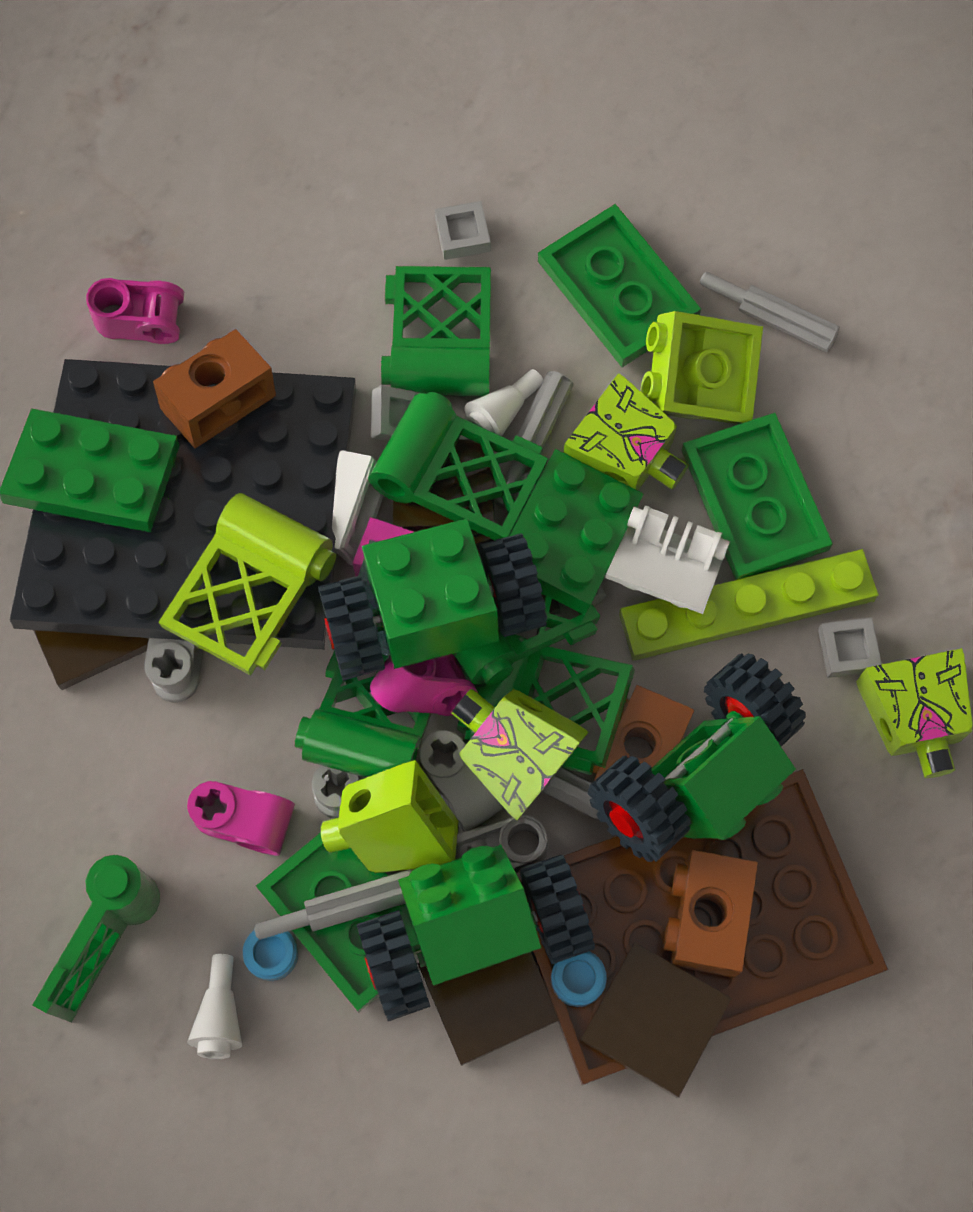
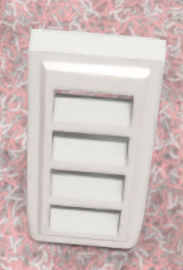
M340 451L336 469L332 530L336 537V553L349 565H353L352 562L370 517L376 519L384 496L373 488L368 478L377 461L369 455Z

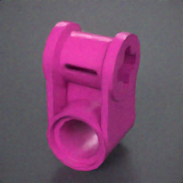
M105 278L94 282L88 289L86 303L93 324L102 336L110 339L143 340L157 344H170L179 340L180 329L176 325L178 306L183 303L185 292L176 284L166 281L143 282ZM110 305L121 306L113 313L102 312Z
M453 653L394 669L391 656L389 655L384 662L385 669L378 671L370 685L371 694L374 699L389 711L397 713H433L442 716H453L451 714L453 709L470 689L477 692L475 685L466 679L461 665Z
M207 781L199 784L192 790L187 802L189 816L202 833L236 843L253 851L279 856L295 806L294 802L271 793L256 790L249 791L216 781ZM215 799H220L221 804L226 810L225 813H215L212 820H208L202 809L203 806H212Z

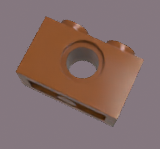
M234 329L222 338L210 341L200 352L181 364L169 367L159 378L153 381L160 409L194 448L202 445L276 396L271 366L237 329ZM212 384H218V385H216V386L207 387V386L212 385Z
M636 684L631 698L626 699L606 767L594 766L592 773L596 774L594 781L622 756L627 755L628 758L631 757L625 749L624 742L633 737L642 738L649 743L652 754L645 758H638L640 764L646 762L653 767L681 742L695 709Z
M692 850L686 860V864L677 863L672 885V896L681 897L678 918L668 917L663 950L672 951V964L680 968L733 978L742 973L758 862ZM701 900H710L716 903L722 913L721 924L709 927L700 923L695 916V903Z

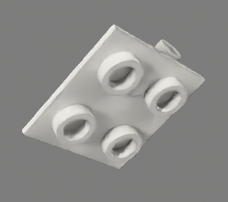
M646 505L643 510L633 507L627 523L628 528L605 578L620 583L629 589L639 590L669 601L677 607L687 608L703 614L730 541L720 538L722 533L698 525L693 539H688L693 522L688 521L683 536L674 533L679 517H673L670 527L666 531L664 527L669 516L668 514Z

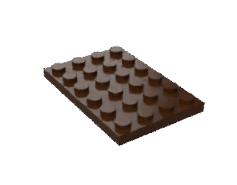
M803 769L793 772L781 783L783 785L781 793L771 801L763 805H757L744 817L746 819L745 826L738 833L725 840L683 837L656 862L654 860L648 862L643 856L638 858L633 854L631 847L626 850L620 844L618 836L564 855L566 863H568L571 869L572 877L576 881L577 889L583 900L585 912L590 922L588 924L593 933L595 948L590 952L602 961L606 970L607 980L602 994L595 1002L583 1007H574L562 1002L554 993L551 985V973L554 964L550 962L546 954L539 931H537L541 948L534 950L533 954L551 998L581 1085L627 1069L580 1040L634 942L671 963L672 951L663 950L668 917L678 918L681 897L672 896L674 873L677 863L686 864V860L692 850L758 862L742 973L733 978L680 968L732 998L712 1037L888 970ZM519 871V872H517L516 874H517V876H518V878H519V880H520V882H521V884H522V886H523V888H524V885H523V883H522L521 876H520L521 874H520V871ZM701 900L695 903L694 912L700 923L709 927L721 924L722 913L716 903L710 900Z

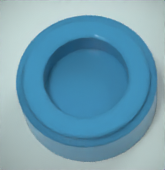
M254 930L245 940L243 960L248 970L256 977L265 981L280 980L294 969L298 960V946L288 931L260 940L256 937Z
M590 951L555 963L551 973V985L556 996L562 1002L574 1007H583L595 1002L602 994L607 980L604 964Z

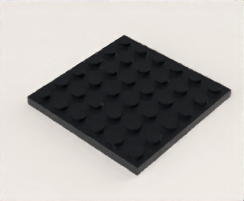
M65 359L54 413L175 435L178 438L180 448L151 532L38 510L32 511L9 619L13 628L184 640L162 628L158 622L216 534L217 523L223 509L230 499L238 493H243L331 539L333 543L332 552L336 553V537L332 530L336 469L339 452H349L356 396V379L352 377L272 372L276 392L274 398L202 445L194 448L162 412L159 406L153 381L159 378L171 366ZM212 384V385H209V386H207V387L216 386V385H218V384ZM223 554L220 555L210 571L213 586L242 578L238 562ZM335 563L331 572L323 581L316 580L305 588L275 636L282 643L280 647L325 650L327 629L324 618L326 616L318 586L333 583ZM247 567L249 576L258 574ZM204 581L198 590L205 589ZM274 581L253 586L252 591L257 610L277 605L287 588ZM245 589L216 597L221 620L250 612ZM209 600L189 604L178 621L190 628L213 623ZM268 619L260 621L262 628L264 627ZM253 623L224 631L226 643L252 645L256 640ZM216 633L206 636L218 642Z

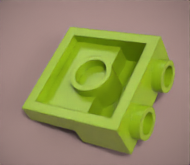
M678 311L658 315L657 322H653L650 325L646 336L647 350L654 352L652 371L645 373L640 391L667 416L684 419H706L732 424H741L753 420L763 326Z

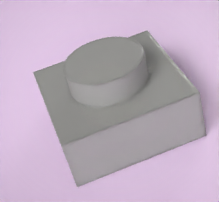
M481 201L435 209V221L444 260L491 252V241Z
M382 385L372 390L371 438L389 441L414 395L419 394V392Z
M872 617L822 623L818 632L827 678L862 674L867 667L882 664Z

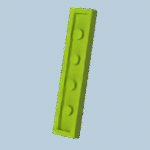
M860 549L713 585L703 614L687 608L677 607L663 599H656L620 608L619 616L632 661L874 602L878 597V592L864 551Z

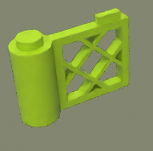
M238 493L230 499L223 509L217 523L216 534L158 623L162 628L250 676L256 667L265 671L282 644L275 636L305 588L316 580L323 581L331 572L336 560V553L332 552V540L251 497ZM221 554L238 562L241 579L213 586L210 571ZM247 567L258 574L249 576ZM204 581L205 589L198 590ZM274 581L287 588L277 605L257 610L252 591L253 586ZM245 589L250 612L221 620L216 597ZM209 600L213 623L190 628L178 621L189 604ZM268 619V621L262 628L260 621ZM253 623L256 640L246 656L243 657L227 647L224 631ZM216 633L218 642L206 636Z

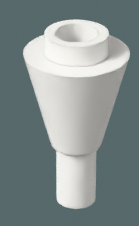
M531 369L512 386L508 385L467 403L464 408L465 420L502 436L523 406L524 400L541 387L544 381L542 376L536 370Z
M215 954L212 956L209 989L205 992L187 1041L188 1045L198 1048L197 1055L203 1058L226 1059L230 1057L231 1050L242 1047L234 993L231 990L234 957L228 954Z

